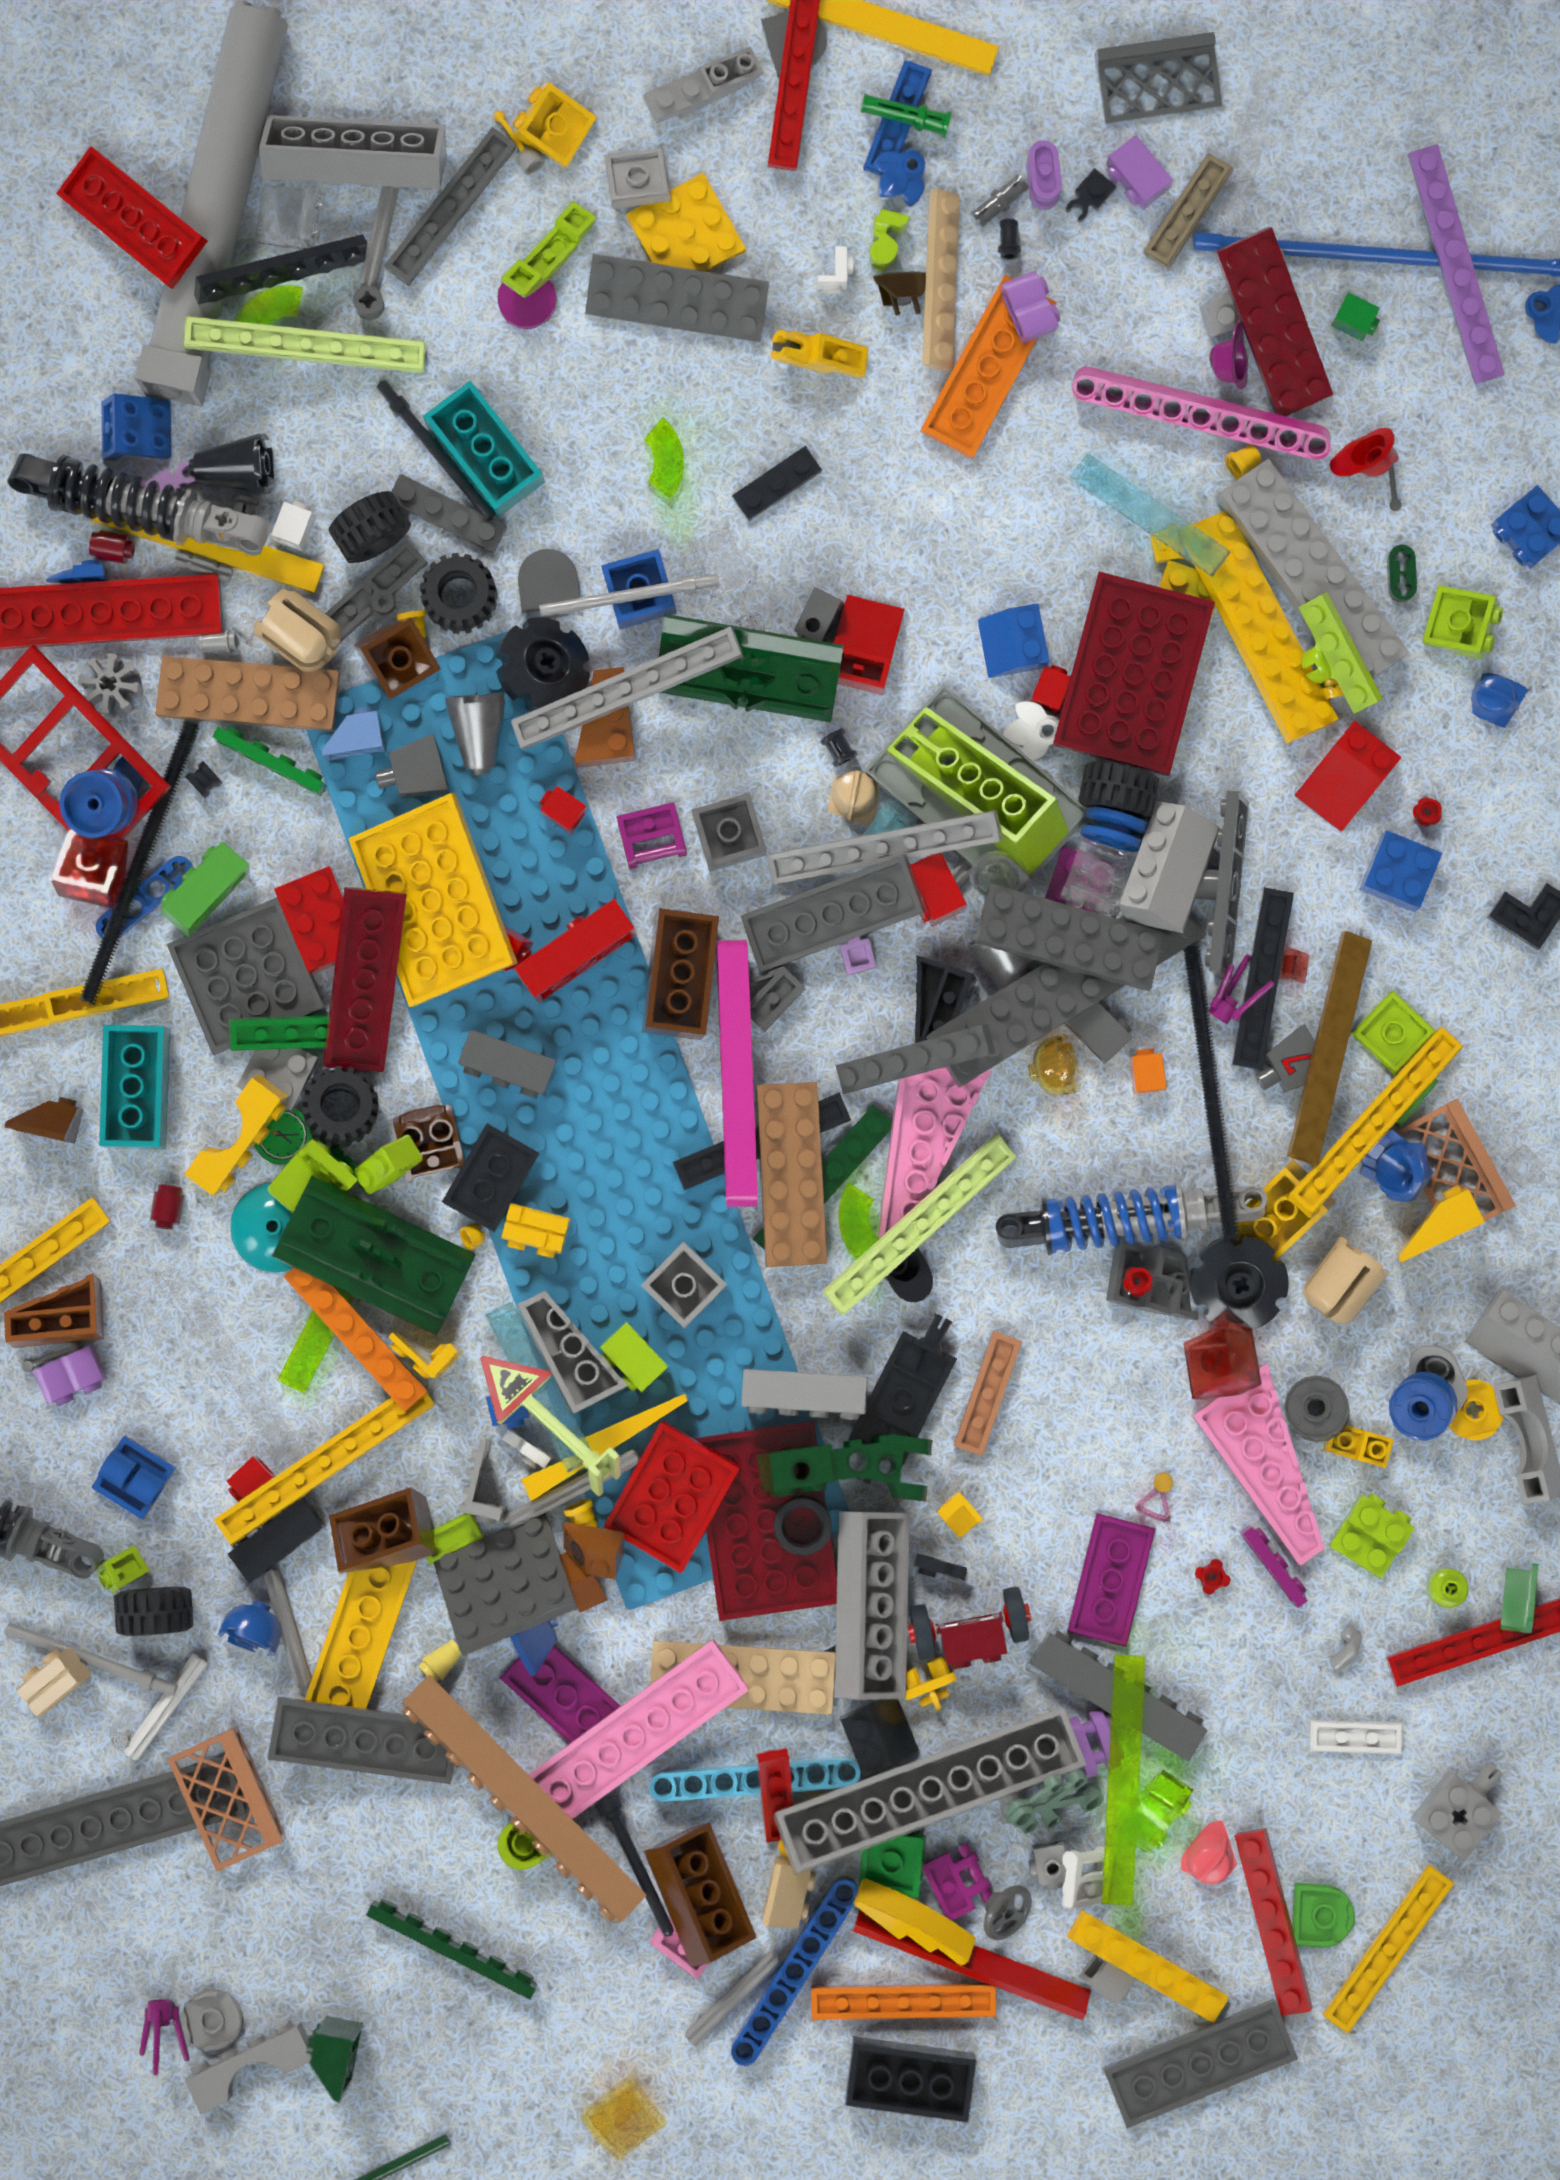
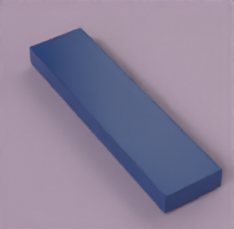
M904 60L889 100L919 108L932 74V69ZM882 118L863 170L882 177L883 173L875 168L873 162L881 153L886 151L901 153L912 125Z

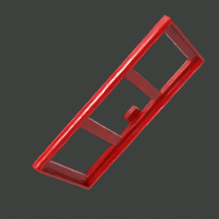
M32 645L0 680V700L32 664L54 684L64 697L13 754L0 742V761L98 863H101L168 792L171 786L35 645ZM74 706L110 742L108 748L86 772L108 768L118 755L121 754L152 786L138 801L136 816L130 825L119 833L107 835L100 844L94 838L78 835L67 826L61 816L59 802L46 790L52 781L40 769L31 774L22 765Z

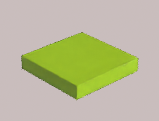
M1392 990L1350 1034L1395 1075L1436 1031Z

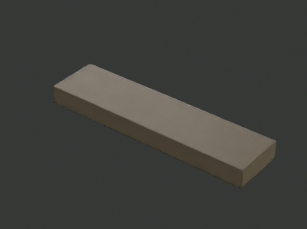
M1208 153L1143 251V254L1169 270L1233 173V167Z

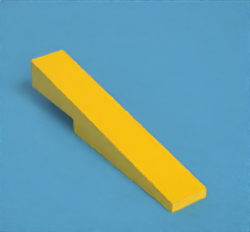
M163 968L102 981L104 984L100 983V985L103 987H99L101 991L97 990L100 994H96L98 998H94L97 1001H93L96 1005L80 1001V994L83 993V987L86 985L47 992L41 996L0 1004V1037L167 999L169 994ZM155 979L158 980V982L160 983L159 992L157 990Z
M685 1393L580 1439V1441L592 1452L596 1451L601 1456L609 1447L614 1449L687 1402L688 1397ZM574 1455L521 1480L530 1501H533L585 1466L583 1461L577 1455Z

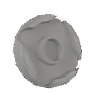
M205 1989L196 1993L186 2003L181 2014V2028L185 2038L191 2044L198 2047V2049L206 2052L219 2051L230 2046L238 2037L243 2025V2012L238 2001L230 1993L220 1989Z

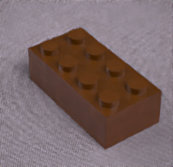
M663 908L658 909L654 917L641 1033L702 1040L706 1035L719 916Z
M710 1822L690 1827L644 1850L691 1967L709 1964L757 1938Z

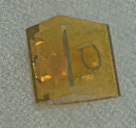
M629 2073L582 2109L580 2118L596 2140L618 2161L668 2123L632 2073Z

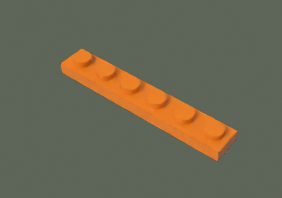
M294 1267L283 1276L404 1412H407L429 1392L335 1287Z
M987 1983L811 1986L812 2020L996 2017V1987Z

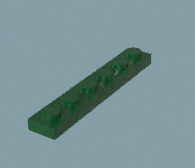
M875 1105L869 1108L822 1161L824 1204L891 1131L892 1121ZM763 1228L752 1239L762 1249H764Z
M381 1899L380 1902L374 1900L370 1905L366 1916L531 2000L538 1984L533 1982L534 1977L528 1972L518 1969L515 1973L505 1967L507 1963L494 1955H490L488 1959L478 1954L480 1949L466 1941L459 1944L451 1940L452 1934L439 1927L432 1930L424 1926L425 1921L412 1913H408L405 1916L397 1912L398 1907L390 1901Z

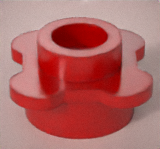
M1212 1559L1207 1566H1199L1195 1570V1577L1201 1580L1203 1584L1202 1590L1208 1595L1213 1594L1216 1589L1222 1586L1227 1587L1231 1581L1230 1576L1226 1575L1222 1569L1223 1563L1219 1559ZM1215 1574V1579H1210V1575Z

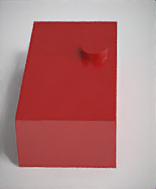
M612 899L585 919L579 916L566 926L569 930L514 967L538 1004L637 936L635 927L615 899Z

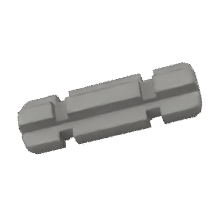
M179 550L175 558V564L178 567L184 569L189 567L191 571L202 575L218 574L220 581L226 583L232 579L234 569L229 565L223 563L219 565L217 561L196 554L192 556L190 552Z

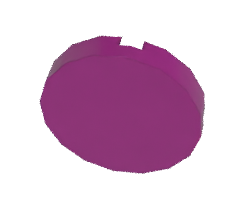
M550 280L526 298L516 293L504 283L498 289L497 303L500 312L509 324L518 329L531 330L541 326L543 323L545 324L550 320L556 309L557 297Z

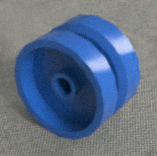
M104 768L78 773L70 778L61 791L59 805L61 816L71 830L78 835L95 838L119 833L128 827L136 816L138 799L136 789L125 775L119 771Z

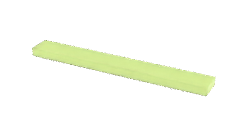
M191 316L185 317L183 348L404 372H424L425 342Z
M994 1134L822 1291L839 1315L844 1316L1017 1158L1000 1134Z

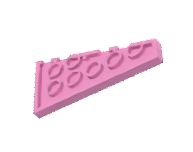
M946 1067L898 1080L877 1238H881L934 1190L944 1166H946L991 1070H988L961 1088L957 1086Z
M1265 1363L1192 1416L1293 1559L1301 1566L1325 1547L1308 1499L1307 1489L1300 1473L1298 1460L1282 1415L1276 1389H1274L1270 1376L1268 1364Z

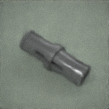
M1017 174L999 191L995 189L987 201L972 211L973 217L976 220L980 219L979 224L982 227H985L1001 211L1006 212L1010 209V204L1025 191L1029 190L1026 181H1020L1022 179L1020 175Z

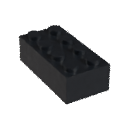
M853 2036L845 2091V2106L969 2123L977 2061L975 2053Z

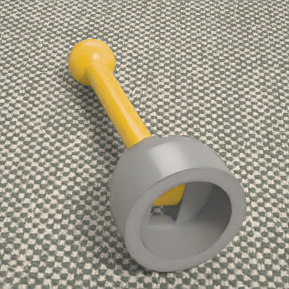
M503 111L495 112L494 120L501 123L521 152L518 162L526 175H531L542 168L545 160L541 154L534 149H525L521 141L512 135L514 131L505 120V113Z

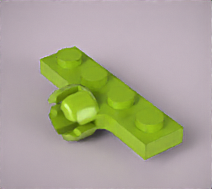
M1328 592L1299 606L1298 608L1316 642L1313 648L1305 651L1302 655L1301 664L1303 669L1314 663L1317 667L1316 670L1306 674V676L1318 684L1330 678L1335 679L1354 714L1382 700L1383 698Z

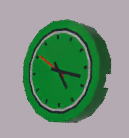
M294 1108L293 1112L285 1110L277 1121L273 1119L267 1127L270 1130L268 1136L260 1145L256 1143L254 1146L260 1156L270 1163L287 1165L301 1147L313 1139V1135L310 1133L309 1127H306L302 1112Z

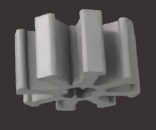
M109 653L107 654L109 658L107 671H103L100 667L101 663L93 657L87 662V665L98 674L97 679L84 677L80 674L78 684L85 690L87 688L95 689L87 696H83L94 707L102 701L99 712L104 717L113 718L114 700H117L120 703V708L126 714H129L134 710V707L123 697L124 693L136 694L138 697H141L143 688L138 682H134V684L126 683L134 676H139L136 668L130 662H127V666L119 671L122 660L116 654ZM109 680H111L114 683L113 685L116 687L113 691H110L109 689L104 690V688H108L105 684Z

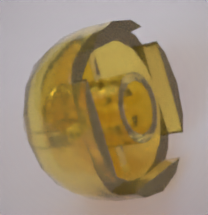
M1066 1034L1043 1040L1033 1053V1063L1028 1065L1031 1080L1033 1082L1038 1081L1042 1090L1056 1096L1078 1093L1081 1089V1084L1075 1085V1070L1079 1073L1072 1043L1065 1044L1064 1042L1068 1038Z

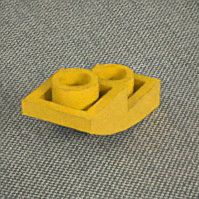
M1346 1425L1338 1436L1330 1441H1325L1323 1450L1386 1468L1394 1439Z

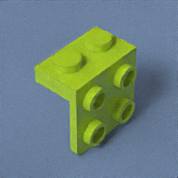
M312 1139L301 1147L269 1184L268 1192L293 1214L312 1175L344 1191L350 1189L358 1179L352 1175L354 1172L346 1163L338 1162L330 1155L331 1151L325 1144L320 1141L315 1142Z

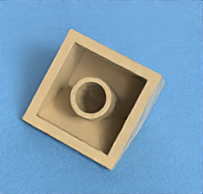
M776 1855L763 1910L762 1925L798 1928L800 1920L806 1921L809 1903L804 1902L806 1891H813L816 1873L809 1870L794 1875L789 1859Z

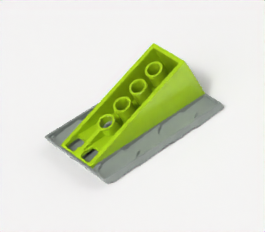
M945 684L934 693L865 769L866 774L880 788L901 804L907 812L922 824L997 810L1003 840L952 851L974 868L989 883L1020 892L1080 828L1081 824L1088 819L1085 816L1087 811L1085 806L1078 802L1076 798Z

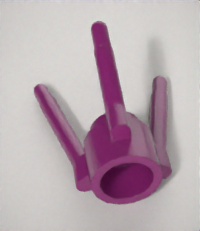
M1249 954L1245 955L1231 981L1230 978L1234 971V965H1229L1216 996L1208 1009L1211 1015L1226 1024L1229 1023L1231 1018L1237 1022L1250 1006L1274 986V982L1269 981L1238 1009L1236 1008L1239 1002L1230 995L1251 958Z
M171 1999L148 2001V2008H145V2020L139 2055L143 2056L145 2054L150 2026L154 2027V2076L159 2074L161 2027L170 2026L171 2019L183 2059L186 2062L189 2061L187 2045L179 2020V2007H172Z

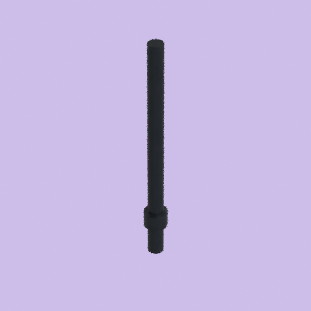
M386 380L381 381L377 385V389L390 403L389 408L392 412L404 420L487 522L493 519L496 513L409 409L410 404L403 396H398Z

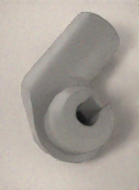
M1348 1625L1342 1630L1341 1638L1346 1643L1329 1660L1331 1665L1339 1672L1358 1655L1361 1645L1362 1634L1359 1630L1356 1631L1352 1625Z

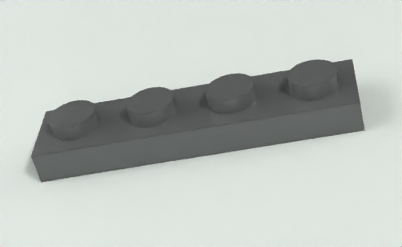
M402 474L399 475L391 491L403 510L493 554L507 529L506 525L494 519L487 522L478 511Z

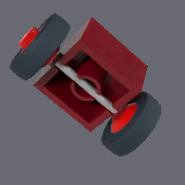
M1019 1587L1003 1589V1614L1000 1611L994 1614L941 1624L937 1623L935 1627L933 1621L929 1618L925 1604L910 1607L912 1625L907 1626L910 1643H916L920 1661L935 1658L934 1644L936 1633L940 1635L944 1661L947 1665H952L953 1669L972 1666L971 1661L982 1659L984 1663L1001 1661V1655L1008 1654L1002 1622H1005V1626L1010 1630L1013 1643L1029 1640L1027 1622L1031 1621V1614L1028 1603H1023Z

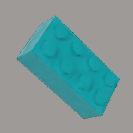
M471 380L423 415L426 426L477 492L496 513L497 518L545 483L543 473Z
M103 1025L100 1147L166 1149L169 1028L165 1026Z

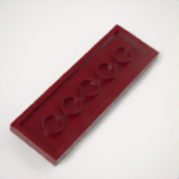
M1269 226L1214 251L1275 414L1288 416L1334 395L1273 228Z
M354 887L344 888L323 1066L326 1068L342 1066V1069L351 1067L355 1068V1070L384 1072L407 896L404 892Z

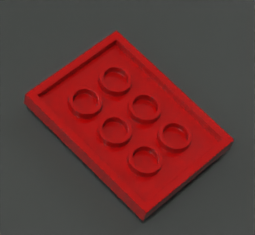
M662 1421L603 1527L609 1530L624 1532V1540L682 1574L742 1467L667 1422Z

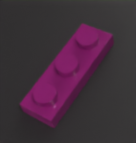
M1249 1525L1239 1532L1292 1604L1299 1608L1308 1600L1303 1595L1307 1592L1306 1588L1296 1576L1291 1579L1285 1571L1289 1566L1278 1552L1273 1555L1267 1547L1270 1540L1259 1527L1255 1530Z

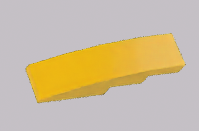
M866 1878L861 1881L853 1904L899 1940L908 1935L930 1953L938 1948L960 1966L969 1962L976 1937L952 1920L915 1899Z

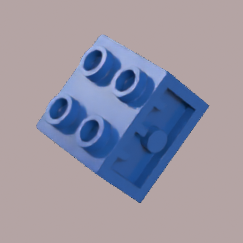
M117 393L101 401L102 460L115 461L123 455L158 459L171 458L170 401Z

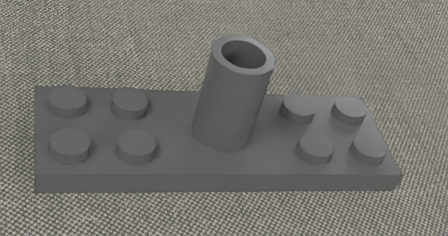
M1227 791L1226 799L1221 801L1220 815L1224 817L1223 829L1218 830L1217 845L1221 847L1219 870H1205L1195 898L1216 900L1214 918H1210L1208 925V935L1212 937L1211 948L1206 950L1205 965L1209 967V971L1220 979H1223L1229 965H1233L1249 810V801L1239 791Z

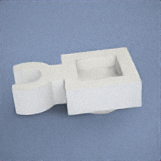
M508 1429L502 1438L503 1441L525 1455L522 1460L536 1470L539 1466L545 1469L553 1458L512 1429Z

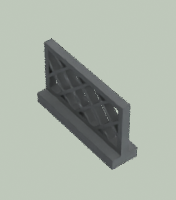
M1215 32L1097 49L1094 57L1098 70L1105 124L1222 107L1215 53ZM1208 54L1210 68L1202 75L1190 64L1196 56ZM1191 57L1188 62H1185V61L1182 59V58ZM1174 59L1184 67L1175 80L1161 70L1167 60ZM1162 61L1158 67L1153 64V62ZM1139 64H1146L1155 71L1146 84L1131 74ZM1132 66V68L1129 71L1126 70L1124 67ZM1116 68L1126 75L1117 88L1106 81L1105 69ZM1186 69L1200 79L1192 92L1177 82ZM1210 72L1212 82L1206 78ZM1157 73L1171 83L1162 97L1148 87ZM1128 78L1142 88L1133 101L1119 91ZM1204 82L1213 89L1215 101L1202 102L1194 93ZM1173 87H1176L1188 96L1182 106L1174 107L1165 100ZM1107 88L1113 92L1110 98H1108ZM1144 91L1159 101L1153 110L1145 111L1136 104ZM1115 95L1130 105L1124 114L1111 116L1109 103ZM1190 99L1196 102V104L1186 105ZM1161 103L1164 104L1166 107H1168V108L1157 109V108L1160 106ZM1132 107L1138 111L1135 113H1129Z

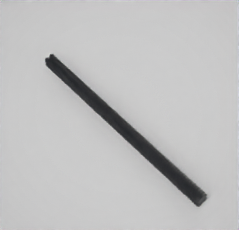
M183 722L185 725L182 726V732L179 733L180 736H178V742L175 743L173 756L170 757V763H168L167 770H165L166 773L164 774L165 777H163L171 788L149 812L148 822L145 823L144 832L140 836V843L137 844L139 846L136 847V853L132 857L131 867L128 868V874L125 875L123 888L120 889L121 892H119V898L116 899L115 909L112 910L113 913L110 916L111 920H108L107 930L104 931L105 934L102 937L103 941L99 945V951L96 952L94 965L91 966L92 969L88 973L87 983L84 984L86 986L83 987V993L80 994L81 997L79 999L82 1002L96 1005L93 1001L97 1000L94 998H98L96 994L100 993L97 990L101 991L99 987H103L100 983L104 984L101 980H105L103 976L106 977L104 973H108L105 969L109 970L107 966H110L108 962L112 963L109 959H113L111 955L114 956L112 952H116L113 950V948L117 949L114 945H118L116 941L120 942L117 938H121L119 934L122 935L120 931H124L121 927L125 928L122 924H126L124 920L127 921L125 917H129L127 913L130 914L128 910H132L129 906L133 907L130 903H134L132 899L135 900L133 896H137L134 892L138 893L136 889H140L137 885L141 886L138 882H142L140 878L143 879L141 875H145L142 871L146 872L144 868H147L145 864L149 865L146 861L150 862L147 858H151L149 854H153L150 850L154 851L151 847L155 848L153 844L157 843L154 840L158 841L155 837H159L157 833L160 834L158 830H162L159 826L163 827L161 823H164L162 819L166 820L163 816L167 817L164 813H168L166 809H170L167 807V805L171 806L168 802L172 803L170 799H174L171 795L175 796L172 792H176L174 788L177 789L175 785H179L176 781L180 782L178 778H181L179 774L183 775L180 771L184 772L181 768H185L183 764L186 765L184 760L188 761L185 757L189 758L187 754L191 753L188 750L192 751L189 747L193 748L190 744H194L192 740H196L193 736L197 737L195 733L198 734L196 730H200L197 728L199 725L195 723Z
M1188 946L1183 952H1185L1184 955L1186 956L1184 959H1186L1185 963L1187 964L1185 966L1187 967L1186 970H1188L1186 973L1188 974L1187 980L1189 981L1188 987L1190 988L1189 994L1191 995L1190 1001L1192 1002L1191 1009H1193L1192 1016L1193 1020H1195L1193 1023L1194 1027H1196L1194 1030L1196 1031L1195 1037L1197 1039L1195 1040L1198 1045L1196 1046L1198 1048L1197 1052H1199L1198 1062L1201 1063L1199 1064L1201 1067L1199 1069L1201 1070L1200 1073L1202 1075L1200 1076L1203 1081L1201 1083L1203 1085L1202 1091L1205 1092L1203 1093V1098L1205 1099L1204 1102L1206 1104L1204 1105L1207 1110L1205 1111L1207 1114L1206 1120L1209 1121L1207 1122L1209 1125L1207 1127L1210 1132L1208 1133L1210 1135L1209 1139H1211L1209 1142L1211 1143L1210 1149L1213 1154L1211 1155L1213 1157L1212 1161H1214L1212 1163L1214 1165L1213 1171L1216 1172L1214 1173L1216 1176L1214 1178L1216 1179L1215 1183H1217L1215 1186L1218 1187L1216 1188V1193L1219 1194L1217 1195L1219 1198L1217 1200L1219 1201L1218 1205H1220L1218 1208L1221 1209L1219 1210L1221 1213L1219 1214L1221 1216L1220 1219L1222 1220L1221 1230L1224 1231L1222 1232L1224 1235L1222 1237L1224 1239H1238L1237 1236L1240 1233H1236L1239 1231L1236 1228L1239 1226H1236L1238 1222H1235L1238 1218H1234L1237 1216V1214L1234 1215L1237 1211H1233L1236 1209V1207H1233L1236 1203L1232 1204L1235 1201L1232 1200L1235 1196H1231L1234 1194V1192H1231L1234 1189H1230L1233 1186L1230 1185L1233 1181H1229L1232 1179V1177L1229 1178L1232 1174H1228L1231 1172V1170H1228L1231 1166L1227 1167L1230 1164L1227 1163L1230 1159H1226L1229 1157V1155L1226 1156L1229 1152H1225L1228 1150V1148H1225L1228 1144L1224 1145L1227 1142L1224 1141L1227 1137H1223L1226 1135V1133L1223 1134L1226 1130H1222L1225 1128V1126H1222L1225 1122L1221 1123L1224 1120L1221 1119L1224 1115H1220L1223 1113L1220 1112L1223 1108H1219L1222 1106L1220 1104L1222 1101H1218L1221 1099V1097H1218L1221 1095L1219 1093L1220 1090H1217L1220 1086H1216L1219 1084V1079H1215L1218 1077L1216 1075L1218 1072H1214L1217 1070V1068H1214L1217 1064H1215L1216 1061H1213L1216 1058L1213 1057L1215 1054H1212L1215 1050H1211L1214 1048V1043H1210L1213 1041L1211 1039L1213 1036H1209L1212 1034V1032H1209L1212 1028H1210L1211 1025H1208L1211 1022L1209 1021L1210 1018H1207L1210 1015L1207 1014L1209 1007H1205L1208 1005V1000H1204L1207 998V993H1203L1206 991L1204 989L1206 985H1204L1205 982H1202L1205 978H1203L1204 975H1201L1204 973L1202 971L1203 968H1200L1203 965L1201 964L1202 957H1200L1201 950H1199L1200 946Z

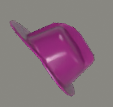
M1237 322L1233 339L1216 344L1209 354V361L1214 375L1220 381L1235 383L1239 389H1244L1248 382V356L1244 345L1243 327L1241 322Z

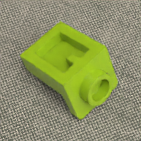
M135 1545L103 1562L97 1568L100 1572L98 1573V1579L101 1585L106 1590L110 1589L112 1594L150 1571Z

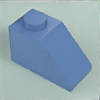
M360 708L354 710L353 715H347L322 749V754L326 761L386 751L379 713L372 711L371 708Z

